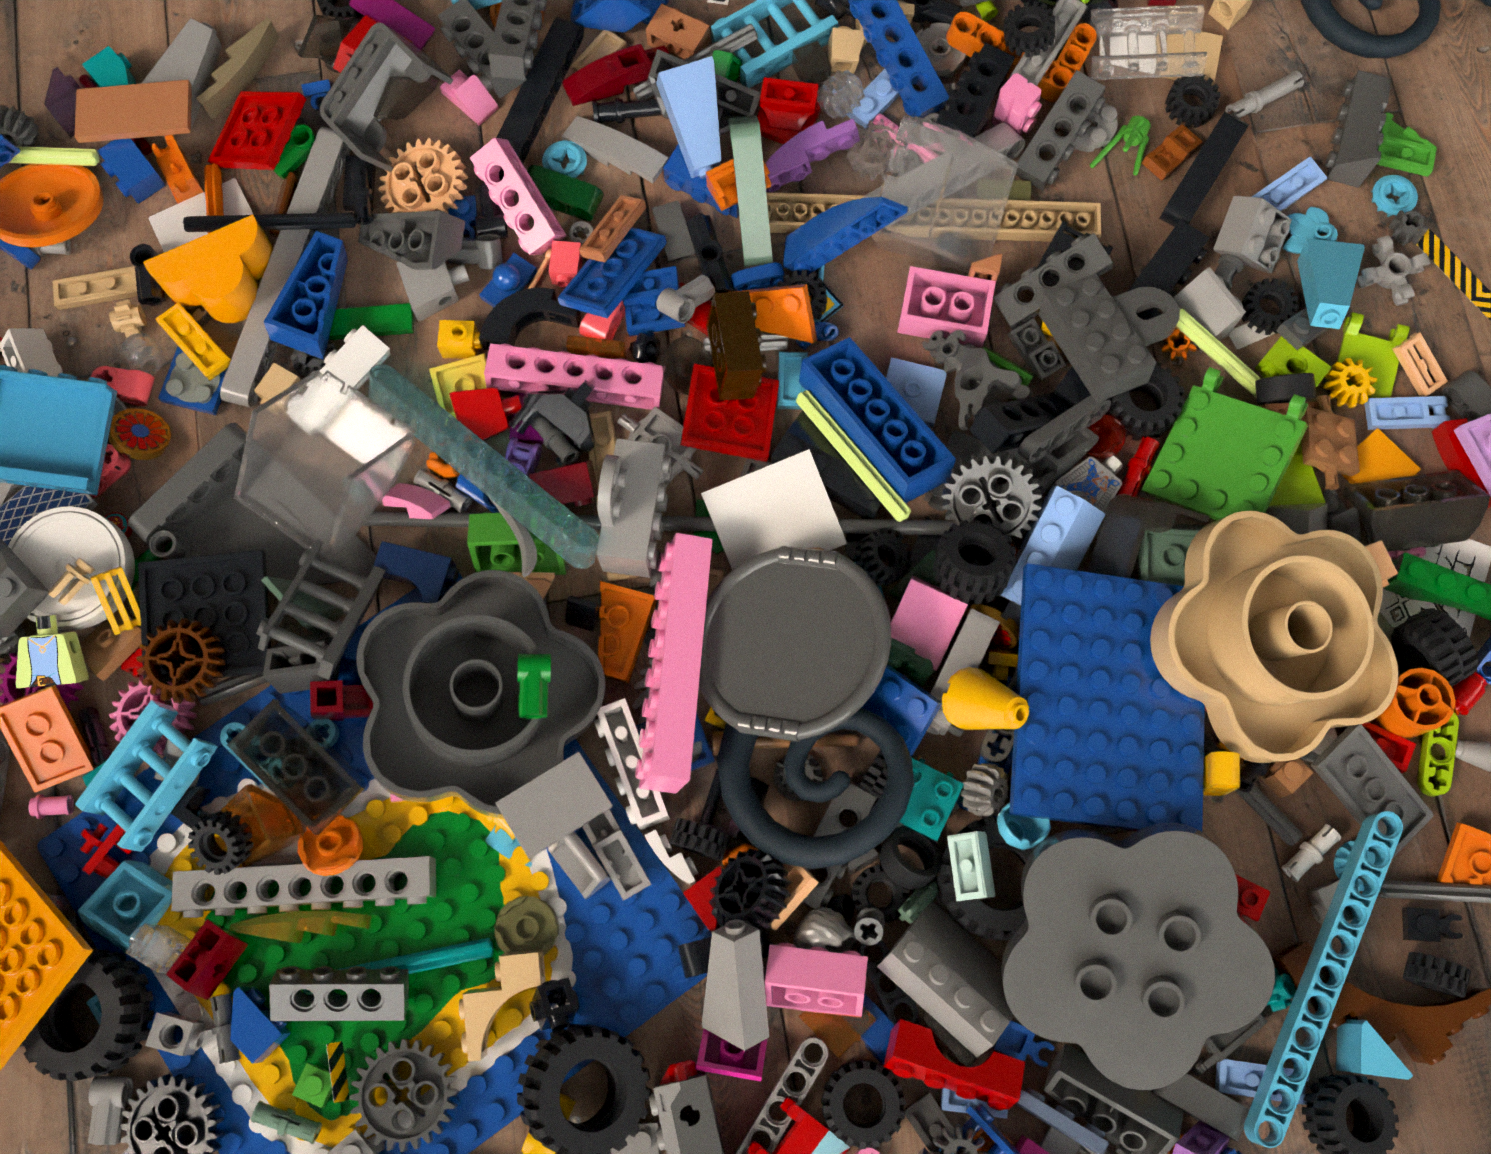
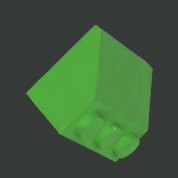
M560 510L517 511L521 521L533 538L537 549V562L532 572L566 575L564 528ZM484 512L469 514L467 544L475 573L486 570L522 572V557L519 544L501 513Z

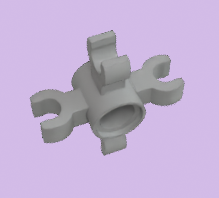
M1389 235L1377 239L1378 244L1372 245L1371 248L1381 265L1376 268L1370 267L1362 270V275L1357 276V284L1359 288H1364L1374 283L1386 289L1391 288L1395 305L1407 304L1408 298L1414 297L1415 294L1412 286L1407 283L1405 276L1424 271L1423 266L1429 265L1430 260L1426 253L1416 255L1410 259L1403 253H1394L1391 237Z

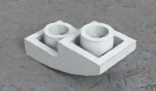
M654 830L645 835L655 854L675 876L690 886L696 883L693 876L698 874V871L691 857L684 859L680 852L670 858L668 853L672 852L673 849L665 834L659 837L658 832Z

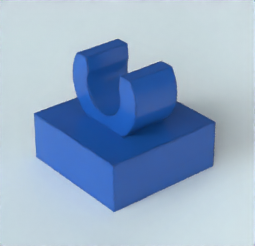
M327 79L301 84L304 96L311 97L310 102L313 109H319L317 101L320 97L325 98L333 86V80Z

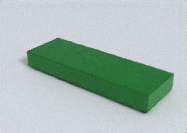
M410 303L336 309L329 340L344 339L352 329L358 330L362 325L375 336L413 334L414 316Z

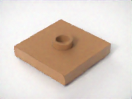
M117 609L113 614L119 625L124 622ZM126 610V612H127V614H128V616H129V619H130V620H133L134 618H133V617L129 614V612ZM107 618L80 644L84 661L97 677L103 681L106 680L142 644L141 626L138 625L131 630H124L120 634L114 635Z

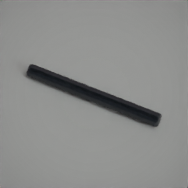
M353 212L254 215L263 230L356 227V217ZM250 215L188 216L183 219L184 230L186 232H213Z

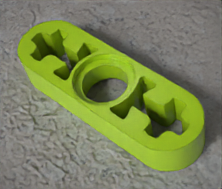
M1455 712L1447 722L1448 726L1442 729L1439 727L1424 733L1422 737L1417 785L1423 794L1430 797L1445 794L1451 788L1459 719ZM1440 733V737H1433V735ZM1434 743L1444 748L1445 757L1443 760H1437L1432 756L1431 747ZM1442 766L1443 769L1436 770V767ZM1435 775V780L1440 782V786L1434 787L1433 783L1428 782V778Z

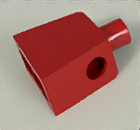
M499 388L449 393L466 448L510 429L507 416L516 414L522 407L519 395L502 399Z

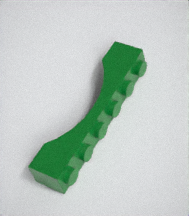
M1406 552L1392 560L1398 574L1388 580L1390 585L1383 589L1408 599L1460 609L1491 621L1490 584Z

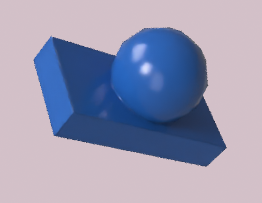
M513 253L506 263L495 267L491 281L479 294L480 298L494 308L504 298L523 290L537 273V268L516 253Z

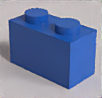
M131 138L113 140L97 150L105 160L100 163L111 178L116 175L119 181L115 184L125 197L131 195L138 204L166 186Z

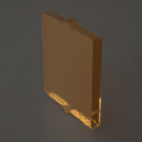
M864 1006L862 1016L803 1011L799 1015V1018L826 1044L838 1059L855 1042H861V1036L877 1021Z

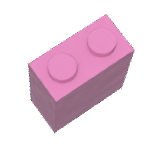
M912 575L891 621L890 655L899 659L902 656L914 660L912 663L914 666L924 671H929L930 668L937 671L968 603L962 602V599L959 597L953 599L950 597V592H944L941 588Z

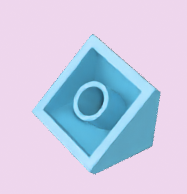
M1346 1019L1347 1021L1337 1027L1336 1070L1405 1080L1413 1077V1074L1367 1020Z

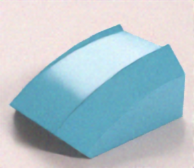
M124 860L78 910L81 921L93 932L99 934L123 952L133 955L153 931L172 903L173 881L143 862Z

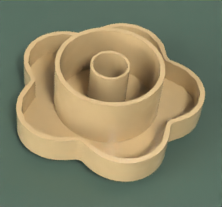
M1258 511L1236 512L1211 522L1195 535L1186 554L1184 569L1185 585L1181 591L1163 604L1154 619L1150 638L1151 651L1154 662L1163 678L1180 693L1196 699L1205 705L1212 728L1227 749L1231 752L1239 753L1240 758L1256 763L1295 760L1314 750L1323 740L1329 728L1369 722L1377 718L1388 708L1397 689L1398 665L1394 650L1378 625V614L1383 595L1380 571L1373 556L1362 543L1348 534L1335 530H1317L1302 535L1297 534L1279 519Z

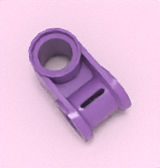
M516 437L510 439L499 477L502 485L507 488L512 497L523 496L529 490L531 484L529 474L535 472L542 454L541 444L531 445L518 441ZM513 476L522 477L518 483H508L509 479Z

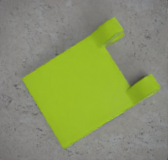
M1352 312L1350 317H1346L1344 321L1343 339L1337 362L1343 363L1346 358H1351L1353 363L1363 359V368L1373 367L1369 376L1377 378V381L1371 385L1376 389L1375 393L1368 396V398H1391L1399 364L1393 348L1401 345V342L1407 339L1410 327L1397 324L1396 329L1390 330L1388 340L1359 333L1364 315ZM1350 380L1347 381V384L1349 386L1353 385V383Z
M1301 442L1269 506L1326 503L1313 467L1303 464Z

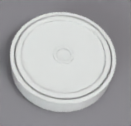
M69 506L44 511L27 521L16 532L8 545L48 590L67 570L65 566L69 563L76 567L77 564L75 562L79 558L95 568L92 574H86L89 578L122 566L130 587L133 583L135 560L127 537L113 522L85 508ZM117 574L112 576V579L122 602H124L127 595ZM74 576L56 597L52 598L50 595H47L27 618L36 622V617L56 615L58 630L73 631L99 624L106 620L107 616L92 581L89 584L85 583L66 605L58 602L64 591L77 578ZM101 580L99 582L114 613L118 608L106 580Z

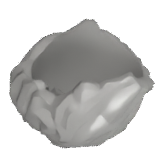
M826 907L810 911L804 920L800 921L799 926L795 929L793 944L796 948L810 949L811 947H823L829 952L834 953L852 951L857 942L854 930L847 925L843 915Z

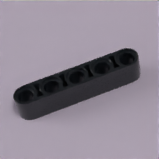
M1224 111L1159 217L1160 220L1173 227L1180 220L1188 224L1190 223L1248 128V123Z

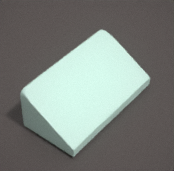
M975 831L947 836L956 901L995 897L986 832Z

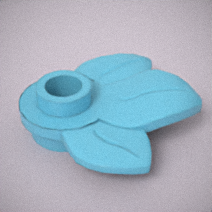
M1309 207L1306 215L1293 213L1287 216L1292 219L1289 233L1292 236L1283 246V249L1288 252L1300 254L1306 238L1327 241L1337 240V229L1329 223L1327 213L1320 208Z

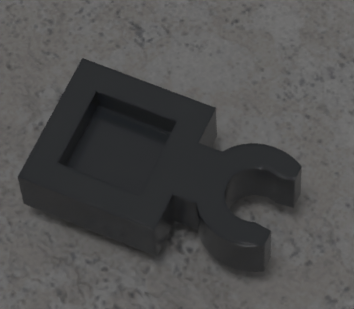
M1402 908L1403 940L1441 942L1440 934L1447 939H1460L1463 937V933L1452 932L1449 925L1451 921H1461L1462 917L1457 914L1444 915L1439 919V909Z

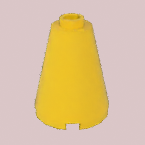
M966 667L959 669L948 680L947 683H950L947 693L943 692V713L948 722L960 729H1018L1025 724L1029 716V705L1024 698L979 668Z

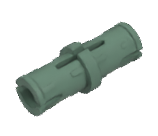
M261 1100L257 1103L251 1116V1122L278 1130V1135L286 1136V1134L308 1141L310 1144L315 1143L322 1127L321 1122H315L296 1115V1111L288 1108L285 1111L263 1103Z

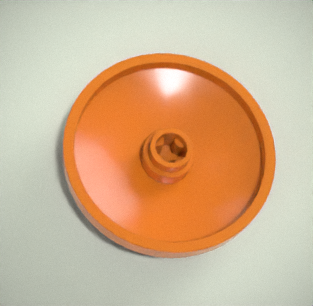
M30 164L7 174L0 179V239L15 246L43 247L61 243L80 234L96 220L103 207L104 195L96 176L84 166Z

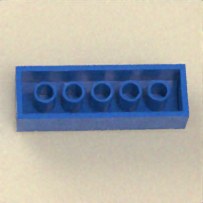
M850 337L802 360L799 377L801 386L811 392L905 503L945 483L946 478L951 477V470L954 468L956 458Z

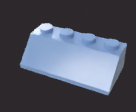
M1059 486L1051 487L1042 503L1041 510L1038 511V520L1033 521L1032 529L1028 530L1016 553V562L1008 585L1000 596L1021 605L1023 567L1027 563L1077 570L1106 514L1086 500Z

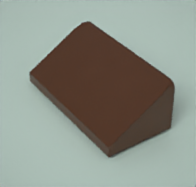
M289 172L282 182L274 214H287L299 183L297 177L292 172ZM269 230V233L279 235L280 230Z

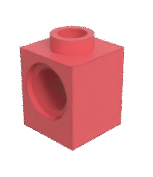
M552 240L548 271L552 284L565 288L582 268L583 257H581L579 252L580 242Z

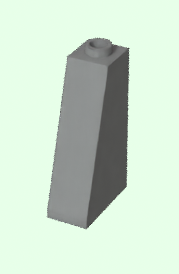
M192 18L189 19L142 82L154 83L189 80L192 85L191 129L200 108L196 98L207 89L211 73H213L222 48V44L216 35L217 31L206 22L200 23Z
M971 608L931 689V695L942 702L943 692L947 693L950 683L947 682L959 669L966 667H979L1000 623L999 621ZM942 705L927 732L944 736L951 723L947 721Z
M737 919L728 921L725 926L712 931L702 1028L745 1051L769 1038L760 931L758 928Z

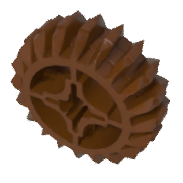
M182 618L179 624L174 620H168L167 629L162 625L156 626L157 636L151 633L146 634L147 639L151 642L149 645H139L140 649L146 652L145 656H138L136 658L138 662L144 663V666L140 667L137 672L140 675H147L141 683L147 687L152 686L150 689L152 695L157 696L161 694V700L168 702L172 698L174 703L181 704L184 698L188 702H194L195 693L200 697H205V686L212 689L216 687L212 678L214 676L218 678L223 676V673L217 671V666H224L226 661L217 657L222 655L225 650L223 647L216 646L220 642V638L216 635L211 636V628L207 626L202 628V623L196 620L190 624L188 619ZM190 637L195 638L200 644L203 657L194 655L193 645L190 644ZM173 641L172 648L168 652L163 653L164 649ZM182 656L190 660H193L185 661L184 664L180 663L181 666L177 665L176 663L170 662L178 661V659L182 658ZM160 665L169 668L170 677L173 678L172 685L163 678ZM201 668L197 676L190 681L191 673L195 669Z

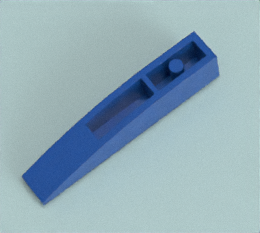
M884 197L861 198L834 206L818 214L786 236L783 268L791 271L797 270L798 275L802 274V270H807V275L906 214L908 207Z

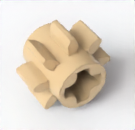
M130 299L116 302L115 310L109 312L113 329L116 332H124L126 338L140 335L142 326L147 325L146 316L141 305H132Z

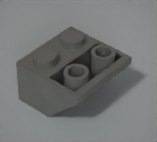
M328 632L301 636L321 646L324 644L330 646L333 640ZM278 642L267 649L263 677L280 694L310 690V682L337 681L341 659L330 679L327 680L317 675L320 663L316 661V657L283 642Z

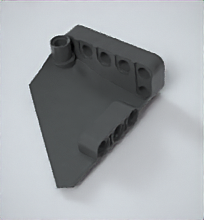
M230 423L223 427L133 513L128 520V526L150 547L153 554L163 560L263 550L266 554L267 576L292 581L301 568L299 561L306 548L311 550L317 539L323 542L320 558L360 576H363V574L369 576L377 557L289 470L282 467L237 423ZM173 542L172 548L165 552L167 544ZM315 568L312 569L306 579L317 585L343 582Z

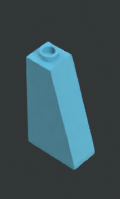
M1306 238L1297 262L1310 326L1340 329L1351 304L1365 249L1363 244Z

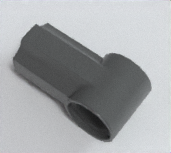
M483 234L475 238L463 237L461 250L449 258L448 262L455 264H478V267L482 269H495V267L503 263L501 237L497 234Z

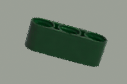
M538 165L529 166L527 172L550 209L585 221L593 220L604 196L601 189L590 183Z

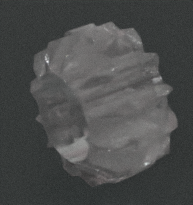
M848 69L843 72L838 70L835 75H828L827 81L820 83L822 88L818 90L817 101L820 108L833 119L838 116L843 119L847 113L853 114L855 107L861 106L860 100L865 97L862 82Z

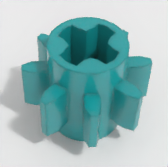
M1274 968V988L1266 1006L1270 1005L1272 1011L1276 1012L1288 1008L1287 1006L1291 1005V998H1294L1296 988L1288 974L1279 975L1277 968Z

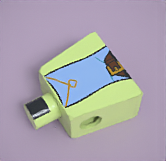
M56 615L36 617L38 635L20 637L16 688L71 684L89 680L76 632L58 633Z

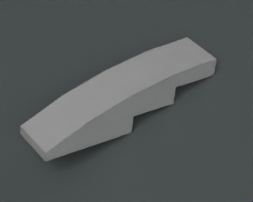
M576 116L561 136L562 140L572 141L581 146L587 155L608 167L611 163L627 174L631 175L634 172L652 184L662 173L663 167L668 161L667 156L620 131Z
M610 809L582 826L623 901L651 885Z

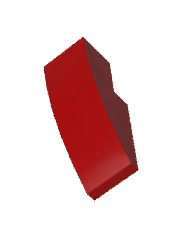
M1467 418L1444 421L1431 432L1446 468L1459 487L1481 510L1489 509L1491 507V497L1454 432V429L1468 423Z

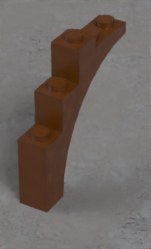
M1307 941L1296 942L1272 957L1279 973L1288 974L1296 990L1313 950ZM1323 966L1319 975L1322 982L1326 984L1329 981L1330 975L1327 968ZM1345 981L1327 1027L1330 1030L1344 1024L1347 1021L1346 1018L1367 1020L1387 1045L1392 1043L1397 1037L1413 1062L1434 1065L1442 1061L1446 1057L1444 1052L1453 1047L1447 1036L1460 1032L1464 1028L1462 1023L1471 1017L1472 1019H1477L1490 1011L1488 1006L1491 1005V989L1474 988L1466 992L1463 998L1457 997L1433 1005L1410 1006L1392 1003L1367 994ZM1311 997L1308 1000L1307 1006L1310 1013L1315 1014L1318 1004L1315 998Z

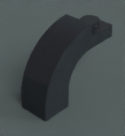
M530 288L521 290L504 298L491 310L484 321L479 340L483 349L489 351L490 343L499 345L506 343L514 346L519 333L525 327L535 322L549 321L579 328L581 322L580 311L560 305L554 289Z

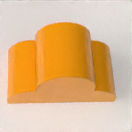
M250 215L148 259L143 263L147 271L175 303L179 302L182 306L188 307L202 305L215 320L223 323H237L248 317L259 288L257 280L261 279L264 275L273 247L254 215Z

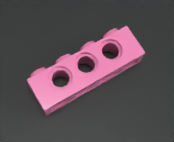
M493 138L470 157L475 166L474 172L489 188L490 198L502 209L505 222L510 228L515 230L519 237L518 242L525 252L529 253V255H542L552 247V240L561 241L567 236L507 139ZM501 168L504 171V177L502 180H500L499 178V172ZM516 192L519 195V202L517 205L514 203V195ZM531 216L534 219V226L532 229H530L529 227V218Z

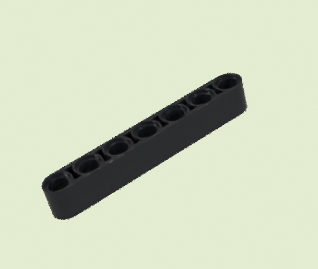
M560 17L554 19L533 61L532 69L530 68L526 76L527 80L523 82L496 137L509 141L522 164L525 162L584 37L583 25ZM502 168L499 172L500 180H502L504 177V171Z

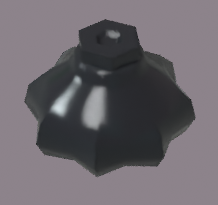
M652 331L639 333L636 341L630 343L629 350L638 363H656L657 358L661 354V341L656 338Z

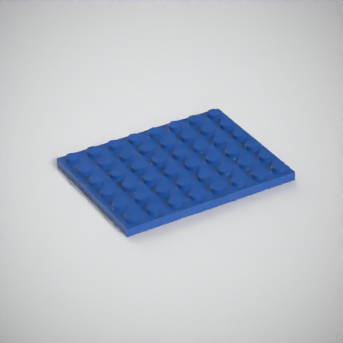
M1028 563L1023 567L1016 693L1027 701L1029 716L1022 727L1014 729L1009 815L1138 831L1159 823H1179L1194 827L1202 832L1205 705L1196 699L1180 693L1163 678L1154 662L1150 643L1151 629L1158 611L1168 599L1181 591L1184 586Z

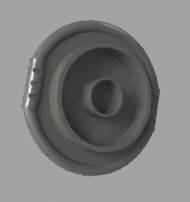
M781 546L780 548L758 554L743 562L716 586L707 599L699 687L706 701L725 722L737 729L739 733L799 742L803 739L821 735L844 723L874 693L881 681L889 659L891 623L888 608L881 591L867 572L858 564L836 551Z

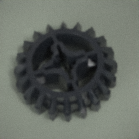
M749 848L747 852L739 851L737 858L729 857V865L727 867H720L721 875L714 878L717 883L714 888L710 889V892L714 895L709 901L713 908L711 914L714 915L721 927L725 926L728 921L738 919L758 928L761 935L763 928L772 929L773 919H780L778 913L781 908H787L784 900L791 896L786 888L792 882L788 879V871L782 863L760 849L757 851ZM758 873H762L763 876L758 878Z

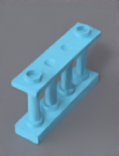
M756 0L730 16L718 19L711 26L712 43H715L748 24L754 26L758 36L757 41L766 52L756 58H751L744 47L734 51L743 64L740 66V82L743 86L751 88L762 82L764 77H771L827 45L832 28H838V21L833 15L826 19H820L806 0ZM793 2L811 25L810 28L802 32H797L781 11L782 8ZM769 15L773 17L788 38V40L779 45L773 44L758 23Z
M150 700L75 803L83 812L102 816L105 813L109 815L126 831L117 845L123 849L140 852L150 844L154 834L202 768L209 763L211 756L218 748L214 743L194 738L191 742L171 724L178 715V712L172 706ZM162 735L183 752L173 768L153 751V747ZM143 761L164 778L154 794L134 777V773ZM124 787L145 805L135 820L115 803L116 798Z

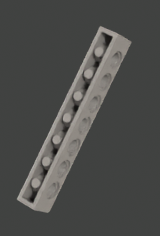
M425 856L359 860L349 869L329 876L313 874L303 864L234 868L226 874L221 873L220 875H214V870L210 873L205 870L173 872L171 911L183 912V918L203 917V911H215V916L235 915V909H247V914L267 913V907H279V912L299 911V905H311V910L331 909V903H343V908L363 907V901H375V906H393L396 899H407V904H426L427 898L436 897V859ZM405 873L408 883L403 890L398 891L395 888L394 881L399 874ZM373 875L376 881L375 887L372 891L366 893L363 889V881L366 877ZM341 877L344 883L343 889L335 895L331 890V885L336 878ZM309 879L311 891L306 896H302L300 885L304 880ZM277 881L279 892L274 898H270L268 888L271 883ZM245 883L247 894L243 899L239 900L236 895L237 888ZM212 885L215 889V895L211 901L207 902L205 891Z

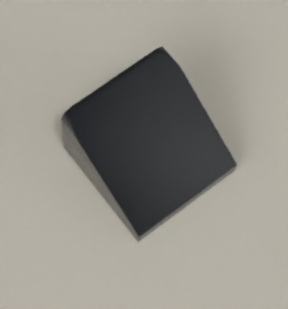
M568 596L565 616L566 624L593 631L599 616L597 603Z

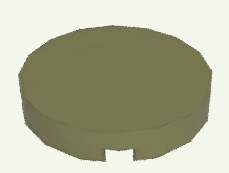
M520 896L509 901L500 910L496 921L495 937L504 953L543 949V955L545 956L554 947L559 935V921L554 909L546 901L536 897Z

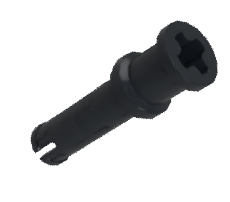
M615 98L613 102L603 103L592 100L594 121L598 123L617 121L618 124H622L627 118L662 115L656 99L623 102L622 99Z

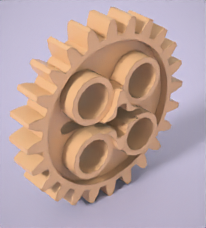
M428 138L424 145L420 139H417L416 147H412L408 142L406 143L407 151L403 152L401 149H397L399 155L397 159L389 157L393 170L391 172L386 171L387 175L379 178L385 185L378 188L383 194L380 200L386 205L384 208L389 213L440 210L449 214V208L457 210L458 207L454 201L464 199L459 191L467 189V186L462 181L467 179L468 176L463 171L466 166L461 161L462 158L449 144L444 145L441 140L434 143ZM424 188H425L426 191L429 193L430 198H431V202H429V196H428V194L423 190Z

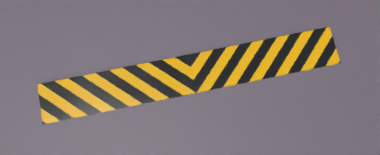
M1428 229L1416 245L1427 254L1438 268L1491 321V291Z

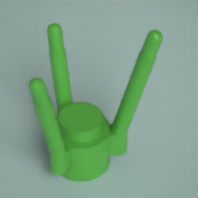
M1133 116L1128 125H1122L1117 135L1090 163V168H1094L1118 141L1124 137L1126 142L1123 147L1124 152H1127L1131 146L1139 144L1133 175H1138L1145 147L1150 139L1147 136L1151 128L1150 122L1143 116Z

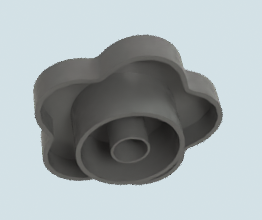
M486 570L473 573L453 585L444 597L436 603L411 602L385 610L376 616L365 628L357 648L358 674L368 696L374 703L364 729L363 752L368 768L377 782L390 794L412 802H432L456 796L477 812L494 818L504 819L495 802L563 762L564 747L582 735L592 725L598 715L597 713L600 710L605 694L604 670L594 651L576 636L554 628L550 622L546 605L538 591L522 577L507 571ZM518 653L551 654L550 683H548L547 718L527 719L519 717L520 682H517Z
M1159 823L1142 828L1122 840H1117L1092 830H1066L1046 838L1028 857L1021 878V895L1026 920L1014 933L1006 946L1002 959L1001 975L1005 998L1011 1012L1024 1027L1034 1034L1052 1041L1079 1044L1093 1065L1111 1081L1130 1089L1153 1090L1168 1086L1183 1077L1197 1061L1208 1037L1231 1032L1247 1025L1266 1007L1272 995L1275 982L1272 956L1266 944L1251 924L1237 913L1238 884L1230 861L1216 843L1200 830L1185 824Z

